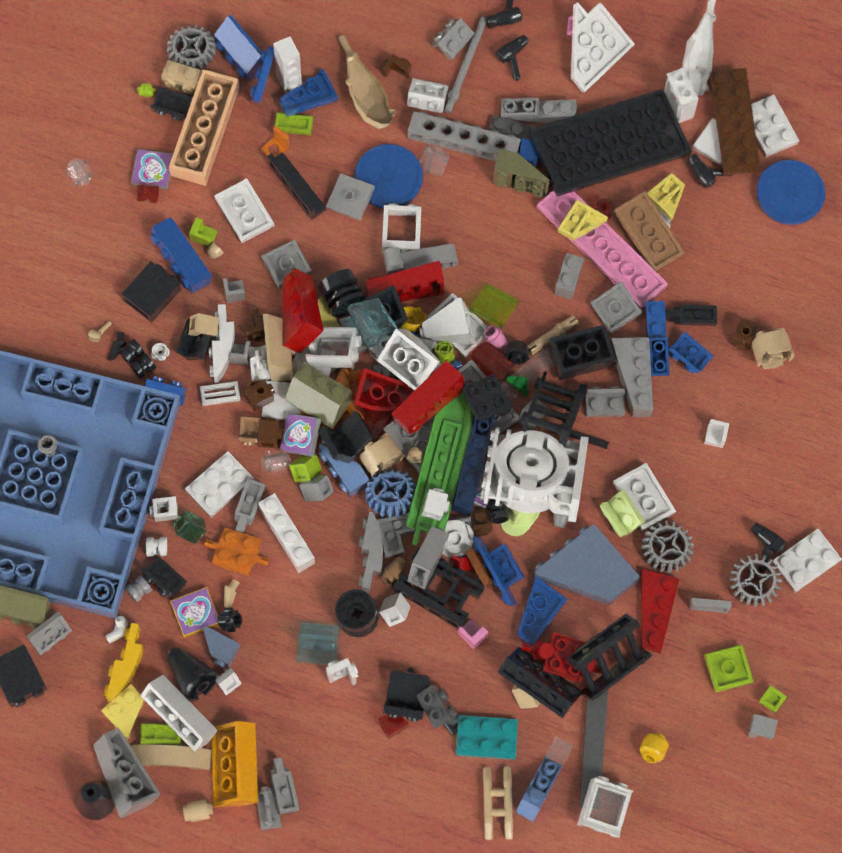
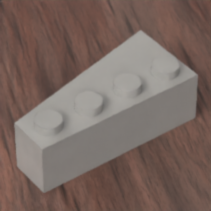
M649 337L611 338L610 343L616 358L615 366L620 376L621 385L625 389V397L631 416L651 417L653 412Z
M119 728L103 734L93 745L120 819L150 806L161 795Z

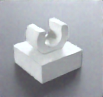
M227 668L223 669L225 673L220 677L216 676L217 679L215 680L225 695H228L242 684L231 668L229 670Z

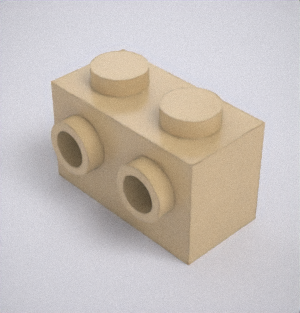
M167 60L161 75L163 86L194 95L202 70Z

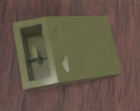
M504 149L499 150L494 168L493 184L501 188H513L521 193H532L536 197L547 196L549 179L520 154Z

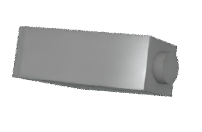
M431 527L412 562L407 582L425 590L447 545L450 534L440 528Z

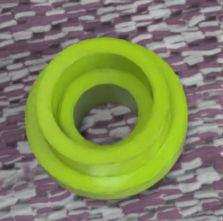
M141 84V87H137L138 95L142 97H153V93L156 91L150 84Z

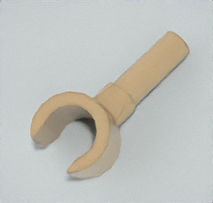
M108 321L98 331L91 329L88 339L93 342H99L104 331L112 323Z

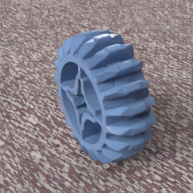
M392 468L390 472H387L384 469L383 474L377 472L376 477L371 476L370 482H367L365 498L369 508L374 509L375 514L380 512L382 517L387 514L389 518L392 515L398 518L399 513L405 515L406 510H410L416 485L412 477L409 478L407 472L402 474L401 470L394 472ZM380 488H383V490L380 491V494L376 495L378 490ZM406 491L405 496L402 499H400L399 497L402 496V493Z

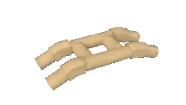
M484 767L485 839H493V817L505 816V839H513L511 768H503L504 788L492 789L491 768ZM504 796V808L492 809V797Z

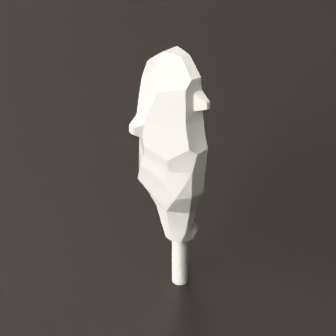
M708 0L707 11L702 17L697 30L687 40L682 68L685 69L697 96L704 95L705 91H709L707 81L709 73L712 71L713 22L716 20V16L713 13L716 0Z

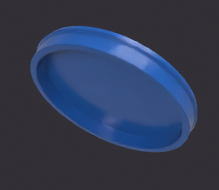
M385 144L370 149L360 158L355 169V179L374 185L375 189L369 204L384 209V205L392 203L399 206H405L417 196L422 186L423 170L419 160L412 152L398 145Z
M784 160L770 165L761 174L757 184V198L760 207L771 219L786 225H797L809 221L820 211L825 201V186L820 175L811 166L796 160Z

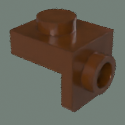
M394 54L389 59L387 58L382 65L383 76L385 77L388 76L391 70L406 78L411 74L410 62Z
M255 309L251 311L256 328L246 332L249 341H258L265 336L263 314H260L259 310Z

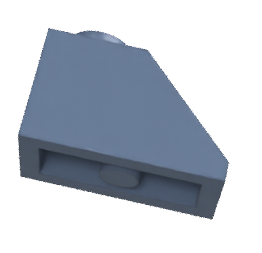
M205 626L203 630L211 658L214 660L213 663L220 668H224V666L230 668L241 648L240 644Z

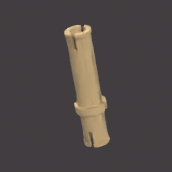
M571 315L562 323L555 324L553 329L527 345L528 351H531L530 354L533 356L546 347L550 338L565 335L568 331L578 326L579 322L577 319L575 320L576 317Z

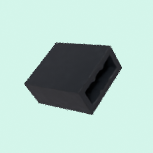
M150 261L124 290L121 296L126 304L152 323L181 291L180 281L171 274L169 276L165 273V269L161 265H155Z
M25 644L0 656V687L9 705L16 708L26 704V700L32 697L38 698L42 696L44 691L48 690Z

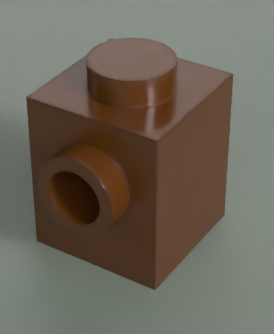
M740 318L731 344L735 345L738 349L749 350L758 323Z
M265 379L244 389L245 396L254 411L274 401L273 394L276 392L272 384H267Z
M274 418L260 420L258 447L278 449V440L282 439L283 428L280 427L279 421H276Z

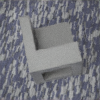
M223 278L227 303L246 300L242 280L227 283V278Z
M246 341V345L233 344L232 353H229L228 356L230 364L249 366L250 347H252L250 341Z
M317 475L312 481L299 484L306 502L324 501L334 492L328 475Z
M754 714L747 737L756 738L760 736L773 739L778 720Z

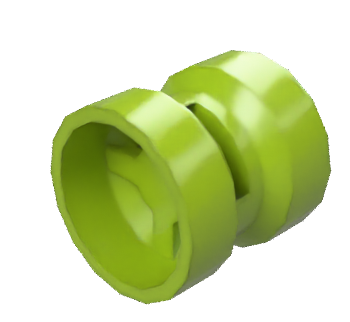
M441 341L436 344L435 354L436 358L440 361L439 363L443 364L447 360L450 364H453L455 355L452 343Z

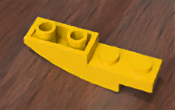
M131 623L130 628L126 629L125 640H127L126 647L122 648L120 656L123 661L115 660L114 665H110L108 676L111 679L110 683L106 684L104 696H107L108 702H111L127 688L141 662L144 647L141 644H137L141 630L139 624Z

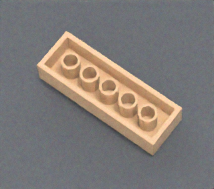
M203 69L169 165L170 176L206 186L239 91V81L237 78Z

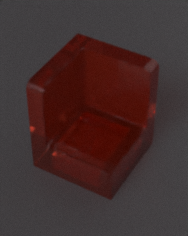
M384 715L378 719V723L388 739L409 728V723L405 721L403 716L392 718Z

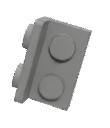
M614 386L609 387V389L592 387L586 390V417L625 416V389Z
M57 612L26 637L37 652L42 655L61 639H64L72 629L61 614Z

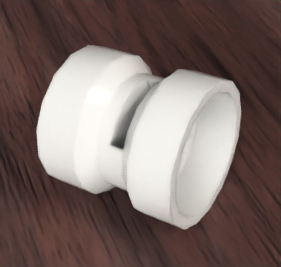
M147 537V557H152L155 554L167 556V537H160L159 539Z

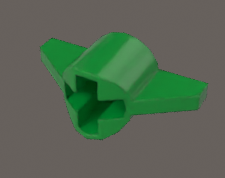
M506 376L505 380L511 384L510 386L514 390L528 397L526 377Z

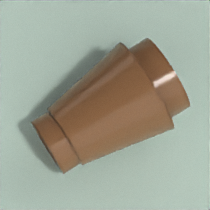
M396 557L381 571L380 579L385 584L393 586L399 580L406 561L401 557Z

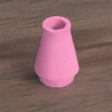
M491 325L484 331V337L487 342L499 348L500 351L506 350L509 342L498 326Z

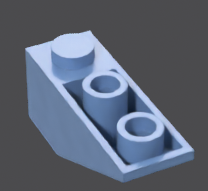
M319 445V457L323 462L328 463L330 474L333 478H338L340 481L339 487L344 494L348 493L352 497L366 488L367 482H370V480L358 463L354 461L350 463L340 460L336 461L329 455L330 451L327 446Z
M547 758L543 759L516 813L534 822L562 766Z

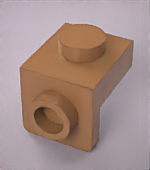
M241 416L239 441H243L244 445H254V442H258L261 417Z

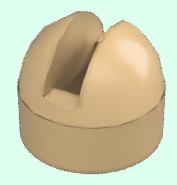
M214 242L207 249L208 255L213 259L220 257L224 253Z
M412 447L408 452L407 459L414 463H421L423 451L418 447Z

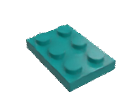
M458 716L456 756L516 760L518 719Z

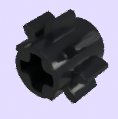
M224 608V612L219 613L218 625L222 628V631L227 630L230 633L236 632V628H240L242 616L238 613V610Z

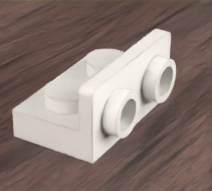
M413 78L408 93L407 106L443 113L449 86Z

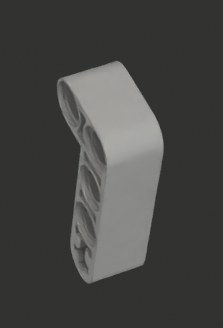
M454 244L401 252L399 247H391L383 252L387 275L439 260L442 269L451 268L459 264Z

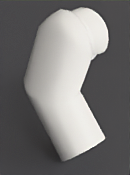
M124 616L116 617L114 631L105 635L109 644L125 636L128 622Z

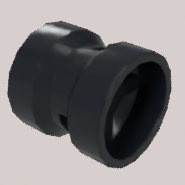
M134 338L128 342L126 347L122 346L118 349L122 358L129 365L136 357H141L145 354Z
M146 353L140 357L139 361L130 363L131 368L140 379L146 376V372H152L156 369L154 362Z
M490 500L488 502V509L491 511L489 515L490 522L493 524L507 522L509 520V513L506 511L507 506L501 501L499 506H495L496 500Z

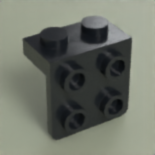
M496 374L469 384L462 389L478 422L498 414L501 417L505 416L512 409L511 401Z
M353 411L336 430L325 426L318 430L322 437L321 441L330 451L329 455L336 461L340 460L346 463H350L373 438L372 433L357 411Z
M392 670L383 713L392 718L403 716L407 717L409 721L422 720L424 709L417 695L429 687V676Z

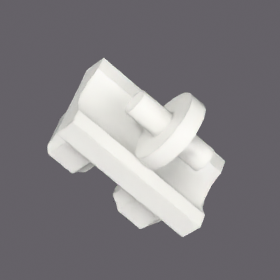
M266 345L250 347L249 358L252 381L271 379L267 363Z

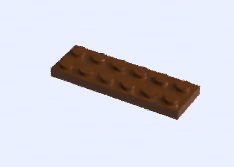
M746 68L710 72L723 176L758 172L761 170L747 70Z

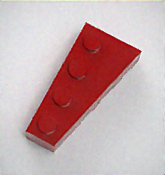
M440 260L385 276L370 278L365 281L367 297L393 285L396 287L401 302L443 295L444 277Z
M294 268L283 279L282 346L301 353L324 331L313 278L311 275Z
M446 360L391 413L393 420L409 435L417 432L425 422L462 393L463 387L466 386L463 375Z

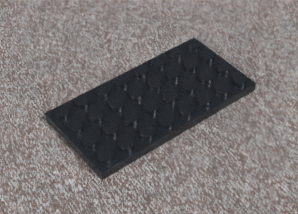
M664 89L532 128L528 132L557 197L683 158L692 153Z

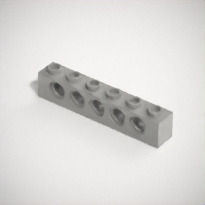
M422 111L413 112L408 128V139L492 161H497L500 149L518 153L521 139L514 135L500 134L496 130H484L476 125H465L461 121L453 122L446 120L442 116H430ZM431 126L433 129L427 130L425 127ZM447 130V131H450L451 133H450V134H444L443 131ZM466 135L469 138L462 139L460 136ZM485 140L486 143L481 144L478 141ZM501 144L504 148H497L496 145Z

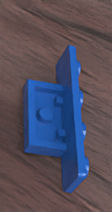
M475 536L473 538L475 542L473 546L478 554L481 553L484 559L482 561L483 565L493 575L492 581L494 585L500 588L502 600L509 606H516L518 603L509 587L524 579L525 576L508 545L503 544L489 552L482 537Z

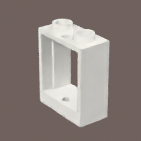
M394 203L384 205L382 254L385 249L391 247H399L401 252L420 249L421 207L414 204L399 206ZM388 215L416 216L415 241L387 240Z

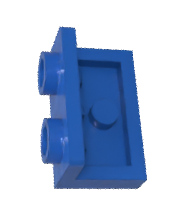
M683 332L674 345L668 349L672 352L670 354L671 357L678 362L680 360L686 364L684 367L692 374L694 372L701 373L714 357L711 352L687 332Z
M158 376L147 379L145 387L180 395V405L184 404L188 388L182 386V382L171 380V383L165 382L164 378Z

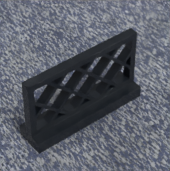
M518 647L511 655L506 657L498 673L563 719L568 710L580 698L581 690L563 677L543 672L541 662L532 660V655Z

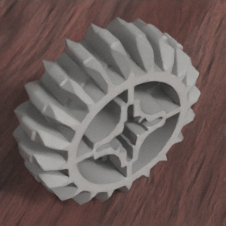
M189 24L187 29L181 26L180 32L175 30V35H170V41L167 42L169 60L192 68H199V70H203L202 66L208 68V62H213V56L216 55L215 40L210 32H205L204 27L198 29L197 25L191 28ZM182 43L183 48L181 49V52L178 53L177 48ZM205 44L206 49L204 53L201 54L200 49L202 48V45Z
M667 520L664 521V526L657 522L656 527H650L651 532H645L647 538L642 539V543L646 544L641 547V550L646 551L643 557H650L647 563L651 564L654 562L653 569L660 566V572L667 568V572L671 573L672 567L676 572L679 571V566L684 568L686 566L685 562L689 563L691 560L689 556H692L694 553L691 550L694 548V543H690L693 539L692 536H686L689 532L687 529L681 531L682 524L678 528L675 527V521L672 522L671 526H669ZM664 533L672 534L668 538L658 537V535ZM677 538L682 543L683 552L679 550L680 548L675 543ZM652 541L660 549L659 556L653 550ZM672 541L669 550H666L665 553H663L665 550V545L669 544ZM666 556L678 557L675 560H664Z
M758 554L754 555V560L751 559L750 555H747V562L743 558L739 560L742 566L737 563L734 564L738 571L731 570L730 572L736 576L729 578L730 582H735L734 585L730 586V589L737 588L738 591L733 595L741 594L740 602L744 598L748 599L746 601L747 606H749L751 601H754V607H757L758 601H760L762 606H765L764 599L771 603L772 598L770 595L775 598L778 596L774 590L780 591L781 587L776 585V583H782L783 580L776 577L782 573L781 571H774L778 568L777 564L773 567L770 566L773 561L772 559H769L767 563L764 562L766 559L765 555L762 556L761 560H758ZM754 565L764 567L769 574H760ZM746 567H749L750 577L740 582L741 572ZM753 575L762 579L759 581L758 586L750 582L753 579ZM772 579L770 590L763 595L762 583ZM742 587L754 588L757 596L746 593Z

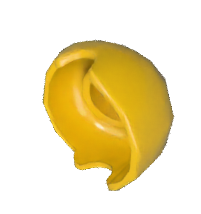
M404 307L408 321L401 329H407L411 333L418 332L422 328V323L426 321L427 314H423L420 307Z

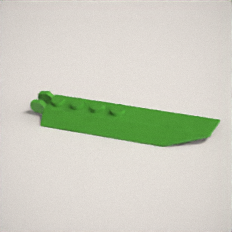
M463 392L435 415L406 523L407 526L416 530L412 545H417L419 542L420 532L428 534L432 526L444 531L446 529L472 429V410ZM429 489H441L445 494H448L449 508L447 512L443 513L440 521L421 516Z

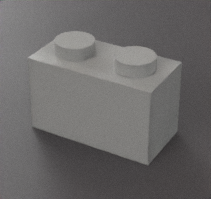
M566 253L554 295L573 299L584 258Z

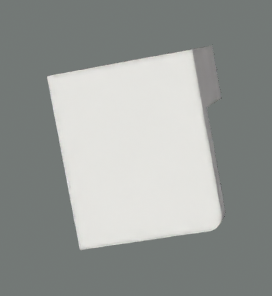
M711 419L708 424L704 444L723 448L729 423Z
M401 592L384 599L379 613L389 627L406 620L410 605Z

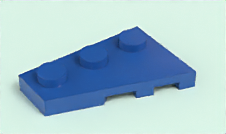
M268 46L267 50L263 49L260 58L263 63L261 68L258 67L255 76L257 78L256 86L253 85L250 96H252L251 103L259 104L261 102L274 57L273 47Z
M324 69L318 71V74L313 78H308L300 87L294 88L280 98V104L287 117L338 101V95Z
M537 576L535 577L517 632V636L531 645L536 643L567 602L566 597Z

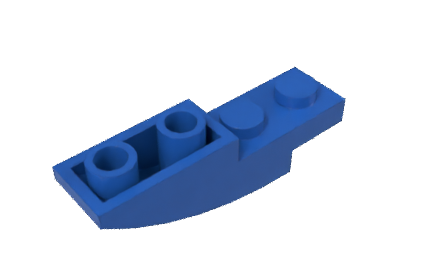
M646 301L645 328L646 338L649 337L651 376H669L665 301Z

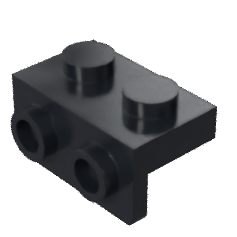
M159 86L154 104H151L150 108L155 109L157 114L165 116L168 113L172 115L173 119L183 121V118L186 119L193 97Z
M187 319L176 348V353L187 360H203L212 336L205 334L197 336L188 335L190 319Z
M159 556L147 568L144 567L141 570L144 580L149 585L153 583L158 588L156 591L163 598L167 596L172 600L187 584V581Z

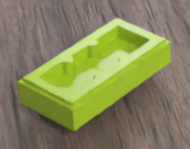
M276 113L275 126L281 131L283 130L289 134L311 136L313 116L294 114L287 117L285 113Z
M141 723L140 745H181V737L169 725Z

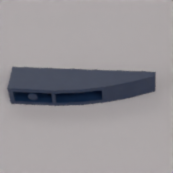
M474 416L450 511L469 515L473 509L495 416L478 422Z

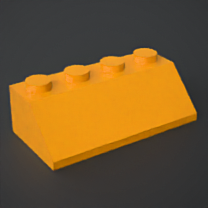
M235 721L215 726L218 731L211 739L213 807L246 806L258 803L255 723Z

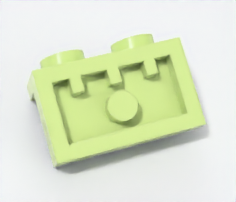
M625 489L619 491L609 501L599 505L604 516L609 520L613 530L619 537L631 534L645 522Z

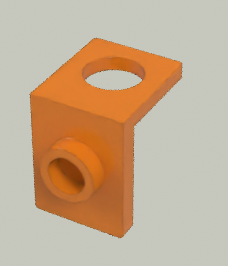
M277 126L273 128L274 137L261 147V150L267 156L271 154L268 151L271 145L279 147V151L273 154L274 157L289 149V136Z

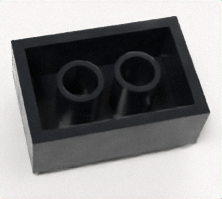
M605 325L550 338L548 343V349L559 381L611 368L616 360Z

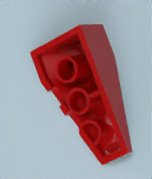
M364 368L356 377L353 388V404L371 411H394L415 390L405 382Z

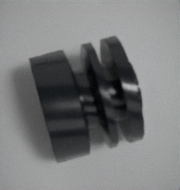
M351 269L339 270L324 278L317 286L321 298L327 301L326 307L330 309V314L334 318L345 316L361 306L360 301L367 298L365 293L362 292L361 286L356 285L357 279Z
M358 589L349 590L342 594L336 602V618L343 632L349 636L356 638L365 637L377 627L379 620L378 609L372 596L367 592ZM356 613L360 614V619L356 618Z

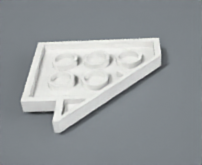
M578 2L573 5L571 80L583 93L635 45L601 2L588 13Z

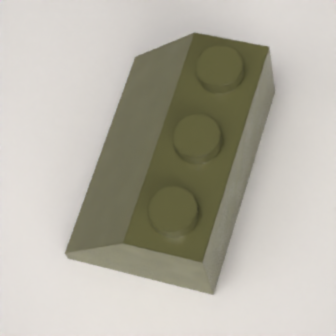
M304 362L292 378L285 401L311 417L320 418L322 424L332 429L353 401V395L350 389Z
M0 585V620L5 618L9 619L10 623L16 625L24 623L28 624V627L36 629L50 618L53 606L48 597Z

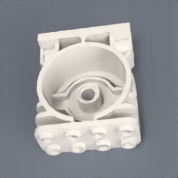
M496 427L495 431L491 430L480 500H484V504H488V499H495V506H499L501 501L507 507L523 513H538L550 509L555 514L568 515V521L576 522L589 437L581 436L580 442L568 440L565 446L559 444V441L554 437L539 431L526 430V432L519 431L511 434V429H507V434L502 435L499 434V427ZM510 460L508 470L506 462ZM554 467L556 470L554 474L551 476Z

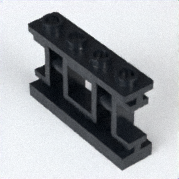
M420 548L416 549L415 554L412 556V561L415 559ZM443 558L439 559L425 590L422 589L421 593L411 588L413 584L407 582L408 577L401 574L399 580L393 586V591L396 593L401 592L406 599L457 629L463 627L469 616V613L462 610L469 596L471 595L479 600L485 590V586H483L479 579L475 577L471 579L466 576L465 571L460 568L454 569ZM436 575L452 584L444 599L428 590ZM459 581L469 586L464 596L455 592ZM450 598L459 602L455 613L445 608Z

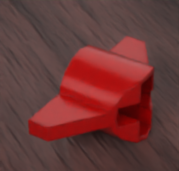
M451 556L454 561V569L460 568L463 571L468 570L476 573L475 569L471 567V562L468 558Z

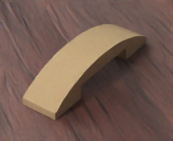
M132 745L131 747L141 764L145 767L152 765L210 770L212 751L210 749L200 748L194 752L191 747L175 745Z

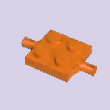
M224 528L218 542L206 539L204 547L215 549L212 565L246 576L250 575L256 563L268 566L270 558L259 555L262 539L228 528Z

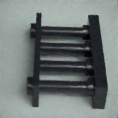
M544 371L542 377H538L534 388L537 390L529 410L523 413L521 423H524L522 431L526 432L529 423L557 432V435L561 436L559 444L566 446L588 385L580 383L578 390L574 389L572 391L545 382L548 372ZM545 389L569 397L572 401L567 402L543 394L541 391ZM540 400L567 409V412L564 414L537 405V401ZM537 412L561 420L564 424L558 425L534 417L532 414Z
M624 614L565 658L568 665L581 671L587 687L580 691L581 695L591 701L599 698L601 694L652 657L650 652L638 646L633 635V630L639 627L637 619ZM626 636L632 653L623 658L617 643ZM609 648H611L617 664L611 669H608L602 655ZM596 659L602 675L593 681L587 665Z

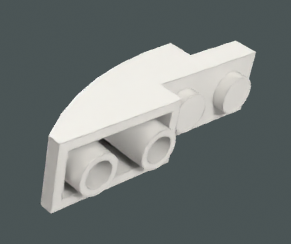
M225 304L218 305V311H215V317H219V329L216 341H212V347L209 348V359H213V365L210 366V377H214L215 383L220 382L229 366L228 356L229 353H232V347L235 342L234 322H227Z

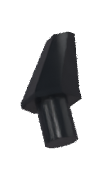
M117 332V338L112 343L108 361L115 360L119 355L118 349L126 346L127 342L124 341V332Z

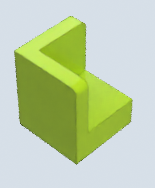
M197 217L189 232L190 241L207 247L214 242L218 234L217 230L204 226L203 219Z
M314 454V457L301 455L289 465L295 483L312 481L322 472L317 454Z

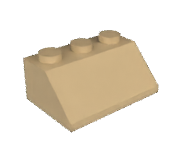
M263 314L267 363L271 381L292 380L294 372H297L296 360L293 361L292 355H296V353L282 346L283 319L270 314Z

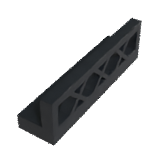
M283 152L276 157L272 153L267 156L268 166L311 220L326 211L325 205Z

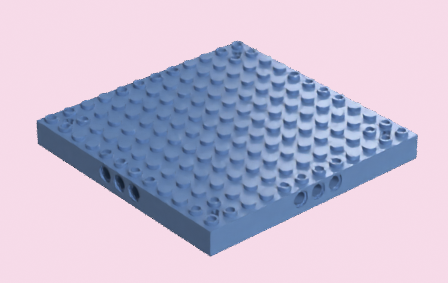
M0 351V585L48 597L52 603L116 619L181 404L180 395ZM51 435L57 440V449L54 456L49 457L39 450L38 441L41 437ZM105 590L106 595L103 594L102 597H100L98 593H102V591Z

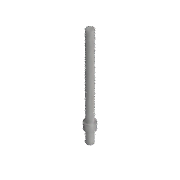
M481 17L453 89L449 91L448 101L444 109L446 113H451L455 102L458 101L460 88L487 23L485 17Z

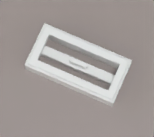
M238 381L200 386L202 406L240 401ZM234 387H235V390H229V391H220V392L207 393V394H205V392H204V391H212V390H219V389H226V388H234ZM228 395H236V396L222 397V398H215V399H208V400H206V398H214V397H221V396H228Z

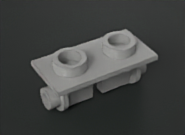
M262 787L261 790H258L257 803L261 831L281 827V821L273 788Z

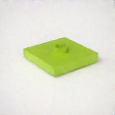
M742 644L704 654L715 693L754 682Z

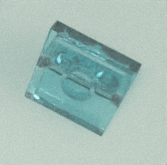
M379 298L351 304L347 308L351 315L349 318L368 348L374 347L383 335L394 333L398 329Z
M301 622L300 633H298L297 662L328 665L332 661L337 660L340 626Z

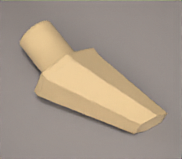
M235 579L232 580L229 586H224V608H231L237 594L235 590L240 583Z

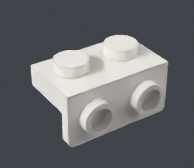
M347 658L342 661L335 660L328 664L329 667L326 668V675L330 683L348 675L352 685L356 684L358 671L354 662L350 663Z

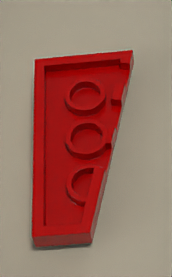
M641 569V648L658 654L662 652L679 578Z

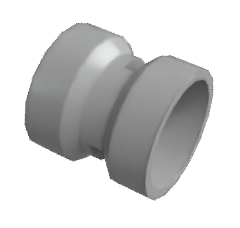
M142 576L135 579V584H129L125 587L136 603L142 599L143 594H149L152 591Z

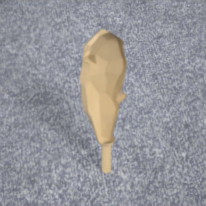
M344 35L340 36L339 41L346 54L348 80L345 83L349 86L350 96L354 101L355 108L363 120L375 128L381 129L388 126L393 121V115L396 113V110L389 107L386 92L377 78L360 61L359 55L356 52H352Z

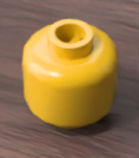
M660 733L647 734L640 746L642 758L649 763L662 761L669 744Z

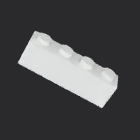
M291 37L273 43L276 77L285 94L302 85L300 54Z
M274 493L258 503L260 512L297 572L300 573L314 565L315 557L276 494Z
M164 675L150 682L140 695L194 752L208 744L218 731Z

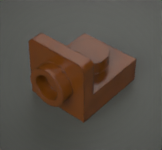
M489 509L472 510L469 515L474 535L486 536L489 532H492L493 526L490 522Z

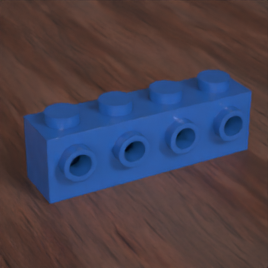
M172 217L154 225L150 238L153 244L158 245L162 257L169 261L174 274H178L181 278L183 287L192 294L209 285L212 278L211 273Z

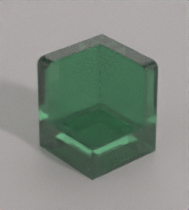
M186 510L174 522L176 535L194 544L206 532L204 519Z

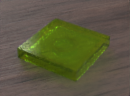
M487 283L471 305L469 312L502 329L520 300Z

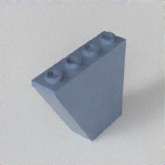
M595 524L590 527L588 525L579 532L580 535L576 539L570 538L564 544L565 547L561 551L555 550L549 556L551 559L546 563L542 561L534 568L536 570L534 571V578L537 576L545 583L606 605L611 604L638 582L640 577Z

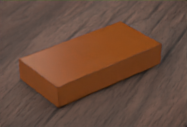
M473 548L465 551L482 584L485 586L494 584L492 574L483 565L481 554H478Z

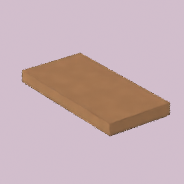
M646 191L613 210L644 260L655 271L660 270L685 254Z

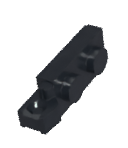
M679 305L674 307V310H665L666 321H674V324L717 325L716 305Z

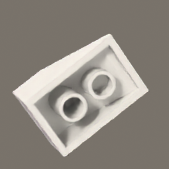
M396 329L377 359L379 363L414 390L434 372L440 362L427 346L407 329Z

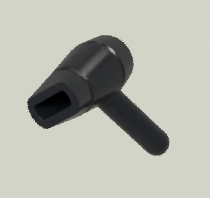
M506 0L503 11L487 16L489 29L497 26L512 25L522 21L520 8L513 7L514 0Z
M525 35L502 45L495 52L497 59L504 64L510 61L515 81L520 80L516 55L529 42Z
M696 153L689 156L687 164L693 171L697 181L704 188H709L716 182L715 176H723V169H709Z
M757 522L750 529L764 545L762 556H766L764 562L767 563L769 561L771 551L778 554L784 549L786 541L772 530ZM759 566L760 572H766L767 569H765L762 566Z

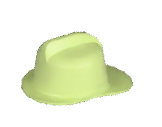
M507 507L506 511L509 513V520L501 523L502 529L511 536L523 535L536 521L540 512L523 513Z

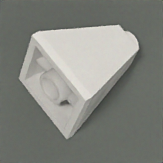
M457 298L424 321L422 328H420L421 337L432 341L476 344L469 310L462 298Z

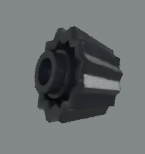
M515 340L508 344L504 352V359L513 365H521L522 363L526 364V361L530 360V354L524 342Z

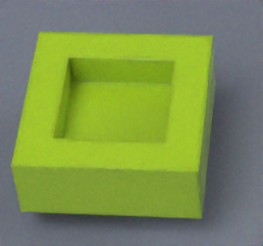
M770 685L759 703L775 714L787 696Z

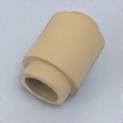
M207 799L188 802V805H183L185 821L207 820L213 814L212 803H208Z

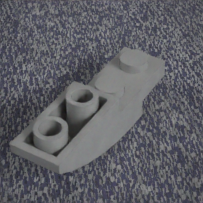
M539 98L502 99L501 117L533 123H552L575 116L577 112L576 100L539 101Z
M369 512L368 518L364 517L362 529H366L365 535L360 536L359 547H362V554L368 555L364 556L363 567H366L365 574L360 575L359 586H362V590L369 594L373 575L381 576L383 564L381 532L373 512Z

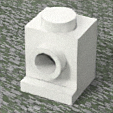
M176 496L152 499L153 505L149 506L150 516L154 517L155 522L179 520ZM162 509H167L168 512H166V513H161V510H162Z

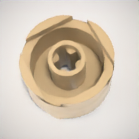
M778 328L770 332L760 331L752 341L751 346L758 367L762 365L763 369L777 368L783 365V361L788 359V362H790L794 358L792 345L784 328Z
M388 433L382 435L376 443H373V441L369 442L363 448L364 451L358 455L372 477H376L377 472L383 474L384 469L389 471L393 468L392 465L395 461L398 464L404 458V454Z

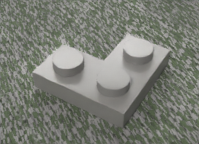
M409 512L405 515L400 514L398 518L392 516L391 518L387 517L377 520L385 558L405 554L401 535L416 531L406 525Z

